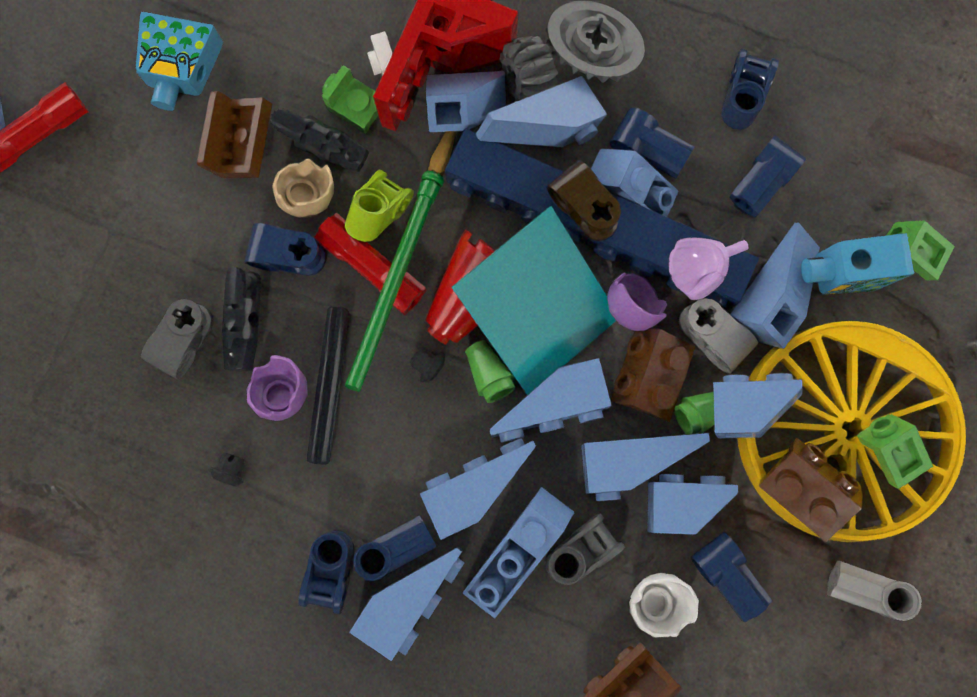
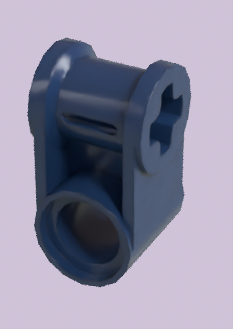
M740 49L729 78L730 84L721 113L723 121L729 127L741 130L749 127L754 122L765 104L768 91L778 68V59L772 58L770 61L748 55L747 50ZM736 102L746 103L750 110L740 108Z
M253 224L245 264L266 271H283L305 276H313L324 268L326 253L310 234L282 229L269 224ZM309 248L311 250L310 255H303L300 260L298 258L299 254H305Z
M332 530L319 536L313 542L307 570L300 588L299 606L307 607L308 604L332 608L335 614L342 613L347 596L348 576L354 553L352 539L345 532ZM327 540H335L340 544L342 556L339 561H331L325 556L323 546Z

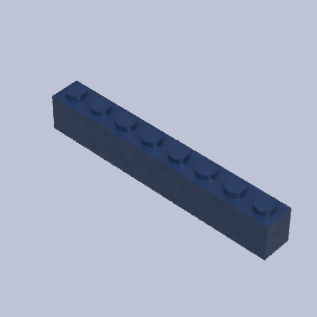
M466 128L445 168L446 181L450 183V188L455 192L467 197H471L472 194L486 199L485 203L494 210L503 213L510 210L522 215V221L527 224L548 207L552 206L575 245L582 242L593 247L594 253L604 259L614 261L618 258L631 264L630 269L640 275L651 277L654 274L667 280L666 284L670 288L679 292L682 291L675 286L671 278L672 275L669 273V257L671 251L675 248L676 242L684 238H706L720 241L611 193L612 196L617 199L621 208L616 232L606 240H592L585 235L568 214L564 213L555 204L547 191V185L560 176L563 171L500 143L480 141L475 132ZM594 213L593 219L597 221L603 218L607 222L608 215L604 214L599 217ZM720 241L724 244L725 247L730 246L729 244ZM745 251L730 256L728 272L724 277V281L704 298L716 301L723 309H726V307L732 309L741 301L759 258Z

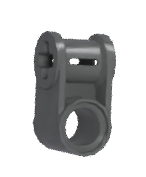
M188 299L173 302L167 309L155 332L144 345L141 359L176 380L182 378L191 367L198 349L211 330L213 321L210 311L204 306ZM187 313L195 319L192 326L188 325L187 321L184 320Z
M599 513L577 528L569 538L549 552L545 560V569L548 576L554 581L563 585H573L594 569L613 559L625 548V545L622 541L617 542L603 523L604 516ZM563 553L570 554L576 564L574 572L567 577H560L555 570V561Z

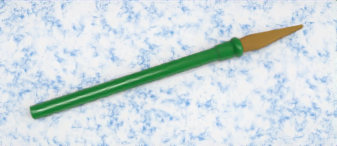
M456 131L445 132L431 157L428 171L422 174L416 203L345 383V387L350 390L361 391L431 205L434 204L440 188L444 184L443 175L451 157Z

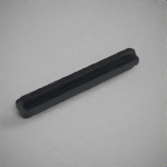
M329 307L327 309L307 451V461L312 464L326 465L330 462L350 316L349 311L343 307Z

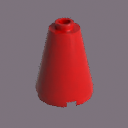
M467 229L458 241L425 318L426 322L430 325L427 332L445 345L449 340L458 343L478 326L451 287L496 251L481 239L476 244L469 241L472 233Z

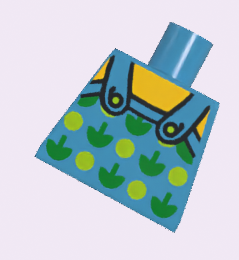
M141 11L136 72L146 85L154 88L151 99L153 106L173 111L178 93L194 96L202 93L223 45V41L213 25Z
M907 233L837 242L816 254L815 258H805L801 264V275L804 282H818L819 291L822 294L872 292L914 274Z

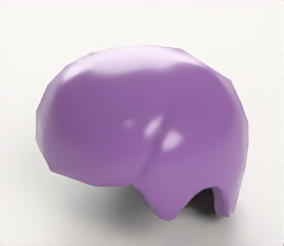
M622 273L611 284L607 294L609 311L623 327L633 331H645L666 317V314L663 312L667 303L664 300H658L655 289L647 279L634 273Z
M278 355L271 356L268 364L253 369L251 381L246 389L247 403L260 418L274 421L285 420L296 414L308 396L307 380L302 371L291 359Z

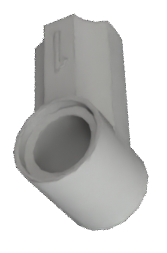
M837 561L831 570L827 583L828 596L879 613L884 617L902 621L914 618L921 609L922 600L920 593L913 585L907 582L896 581L842 561ZM898 589L902 595V604L897 610L893 611L889 607L888 596L892 590Z

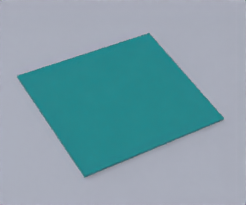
M552 206L548 207L451 287L527 395L616 322L609 311L607 295Z

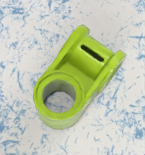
M383 170L376 171L369 181L357 190L353 196L345 221L347 233L359 241H373L394 220L402 216L413 198L414 191L409 187L403 189L386 178L387 174Z

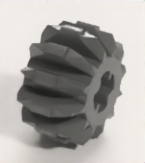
M539 36L520 37L504 45L503 52L500 54L502 63L500 70L505 71V83L509 88V94L515 98L516 102L558 86L556 79L558 71L554 65L555 58H552L549 46L544 44Z

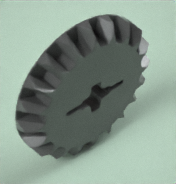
M574 1L557 8L549 19L546 28L548 32L546 42L552 45L551 54L560 56V65L572 66L573 74L580 71L586 75L587 80L596 76L602 83L609 78L618 82L623 76L630 77L643 60L645 46L639 30L631 20L614 8L592 1ZM595 32L597 33V35H596V41H597V48H596V50L594 49L595 45L592 44V40H591V39L593 38Z

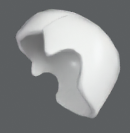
M656 573L644 578L633 590L629 602L630 613L637 626L653 637H677L687 624L696 622L699 600L692 587L675 575Z

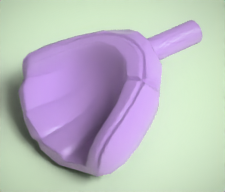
M684 238L678 240L669 257V273L672 275L671 278L675 286L691 300H699L706 297L724 281V277L728 272L729 257L748 250V243L743 240L725 247L720 241L706 238Z

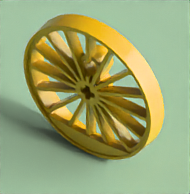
M841 321L827 323L795 333L784 349L773 347L754 368L749 381H766V375H769L780 361L797 380L802 379V385L829 413L827 414L797 400L792 407L826 424L775 422L770 428L824 432L825 436L805 442L804 444L811 443L816 446L825 443L820 450L827 458L831 456L837 460L840 467L839 473L846 471L855 479L857 459L881 524L869 528L856 529L855 515L844 525V528L838 530L829 540L863 542L900 534L928 518L949 495L960 473L965 454L966 427L963 409L956 389L945 370L927 350L911 338L885 326L868 322ZM823 337L847 345L846 400L821 339ZM805 342H811L834 403L789 356L791 350ZM859 349L877 357V360L857 403ZM887 362L907 372L866 410ZM916 377L925 382L933 399L889 414L901 417L936 404L941 432H918L921 438L941 439L940 457L937 466L932 464L933 467L927 470V472L933 474V477L921 496L909 484L899 489L913 505L892 519L868 456L881 470L882 468L874 451L861 444L857 435L868 428L874 420L878 419L871 420V417ZM850 423L849 430L854 433L853 437L846 438L847 431L842 428L843 424ZM737 438L743 466L760 497L785 521L806 533L819 537L759 487L760 480L766 475L763 464L782 458L789 451V448L761 458L758 454L755 438Z

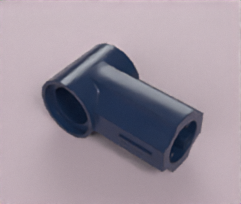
M630 108L609 142L614 150L636 151L650 165L675 179L694 149V146L660 128L659 123L652 115L638 108Z
M775 135L752 163L754 167L744 176L729 198L742 213L756 218L781 186L784 187L806 161V158Z
M419 515L377 539L363 544L354 555L353 565L360 577L365 580L375 581L437 546ZM369 549H377L384 555L385 565L380 572L370 573L363 567L362 558Z
M721 533L690 557L701 575L712 587H717L741 621L747 622L757 617L773 601L745 565L747 560L740 548L726 533Z

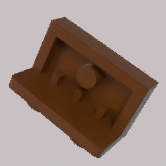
M212 91L209 97L197 165L221 178H259L272 103L263 97L231 99L220 91Z
M649 328L645 331H634L627 346V354L622 369L614 383L611 402L617 405L632 407L658 420L670 422L695 346L661 329Z
M798 438L790 444L789 451L771 468L759 483V487L825 542L862 509L863 493L859 482L846 471L839 473L827 463V457L818 447L811 443L805 445Z
M639 643L635 648L633 646L625 648L614 660L616 666L604 677L599 675L592 679L584 688L583 693L585 696L583 697H674L682 688L644 645Z

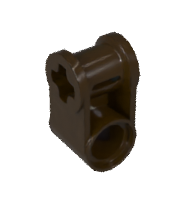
M578 160L547 185V191L555 204L564 213L568 214L590 239L603 241L612 237L616 232L621 214L620 204L584 162ZM594 213L599 217L604 214L608 215L607 222L603 218L595 221L593 219Z

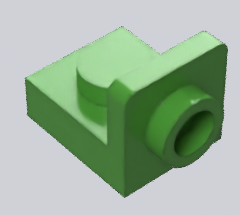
M344 65L337 74L333 73L327 78L322 89V98L327 110L366 134L378 117L373 99L375 91L353 78L351 70Z
M925 220L894 223L887 235L907 233L913 270L925 280H938L955 246Z
M892 414L874 420L868 428L857 435L861 444L874 451L888 483L897 489H900L933 467L916 426Z

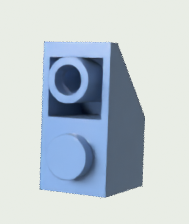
M505 71L427 75L426 102L429 132L464 131L465 128L470 130L483 123L488 113L505 107Z
M600 149L591 168L598 180L609 192L665 217L668 216L679 192L636 151Z
M775 373L766 375V381H749V376L728 375L723 377V382H713L714 421L717 438L762 437L802 396V379L793 380L792 374Z
M659 474V482L648 483L647 532L697 534L738 494V485H726L725 476H700V484L684 483V475Z

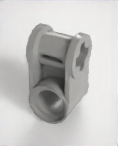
M704 298L697 300L692 305L686 307L680 314L679 326L684 335L695 343L716 367L728 374H731L758 344L756 337L750 330L737 322L719 303L712 299ZM702 312L706 315V318L703 321L705 325L700 327L696 321L699 318L698 314Z

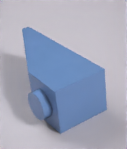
M580 76L488 113L476 136L480 141L564 147L577 141L581 145L591 140L598 133L597 126L607 113L584 78Z
M709 433L584 443L581 445L585 493H595L596 501L621 499L620 491L632 490L710 442Z

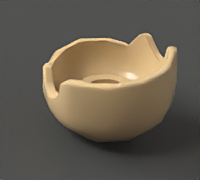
M306 159L299 164H289L278 171L272 188L276 203L283 211L294 217L306 218L317 216L328 208L334 194V181L328 165L322 168L311 159Z

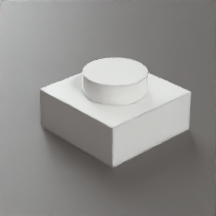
M385 31L370 36L374 50L367 52L374 75L382 73L383 76L392 56Z

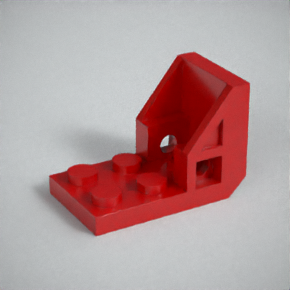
M417 0L373 95L381 125L396 132L401 120L407 121L414 103L411 97L416 87L421 88L424 85L429 72V66L448 74H457L501 63L500 54L503 52L504 45L517 39L518 11L491 0ZM436 46L446 49L447 51H439L436 48Z

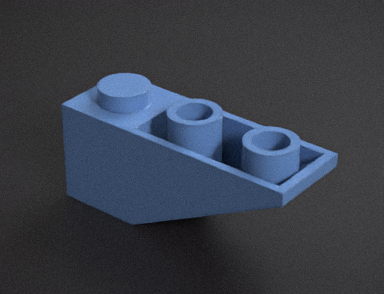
M795 222L743 295L741 301L730 314L737 322L750 330L758 342L782 349L786 347L807 316L813 283L804 282L801 275L802 261L805 258H815L820 249L800 223Z
M599 358L558 368L489 429L491 438L499 436L501 443L525 437L523 432L525 429L539 426L540 433L564 428L563 420L578 417L580 423H586L604 418L602 411L607 410L612 405Z
M522 438L502 446L500 448L502 455L489 462L485 455L462 465L465 473L450 479L447 472L426 482L428 490L420 493V496L440 540L476 524L482 519L536 447L534 441L524 444Z
M541 487L465 588L463 594L493 618H496L564 532L574 511Z
M456 547L372 596L349 633L390 661L393 660L398 651L406 655L419 633L413 630L421 615L429 619L442 597L436 594V591L445 579L452 583L465 562L458 558L463 549Z

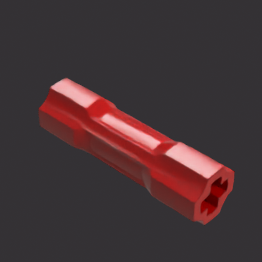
M66 82L42 97L38 105L0 130V173L14 164L20 155L58 129L66 128L88 113L86 106Z
M338 213L328 217L320 225L314 239L338 260L346 261L381 293L392 263L367 242L352 238L345 229L346 220ZM406 271L393 306L405 316L421 301L427 288Z

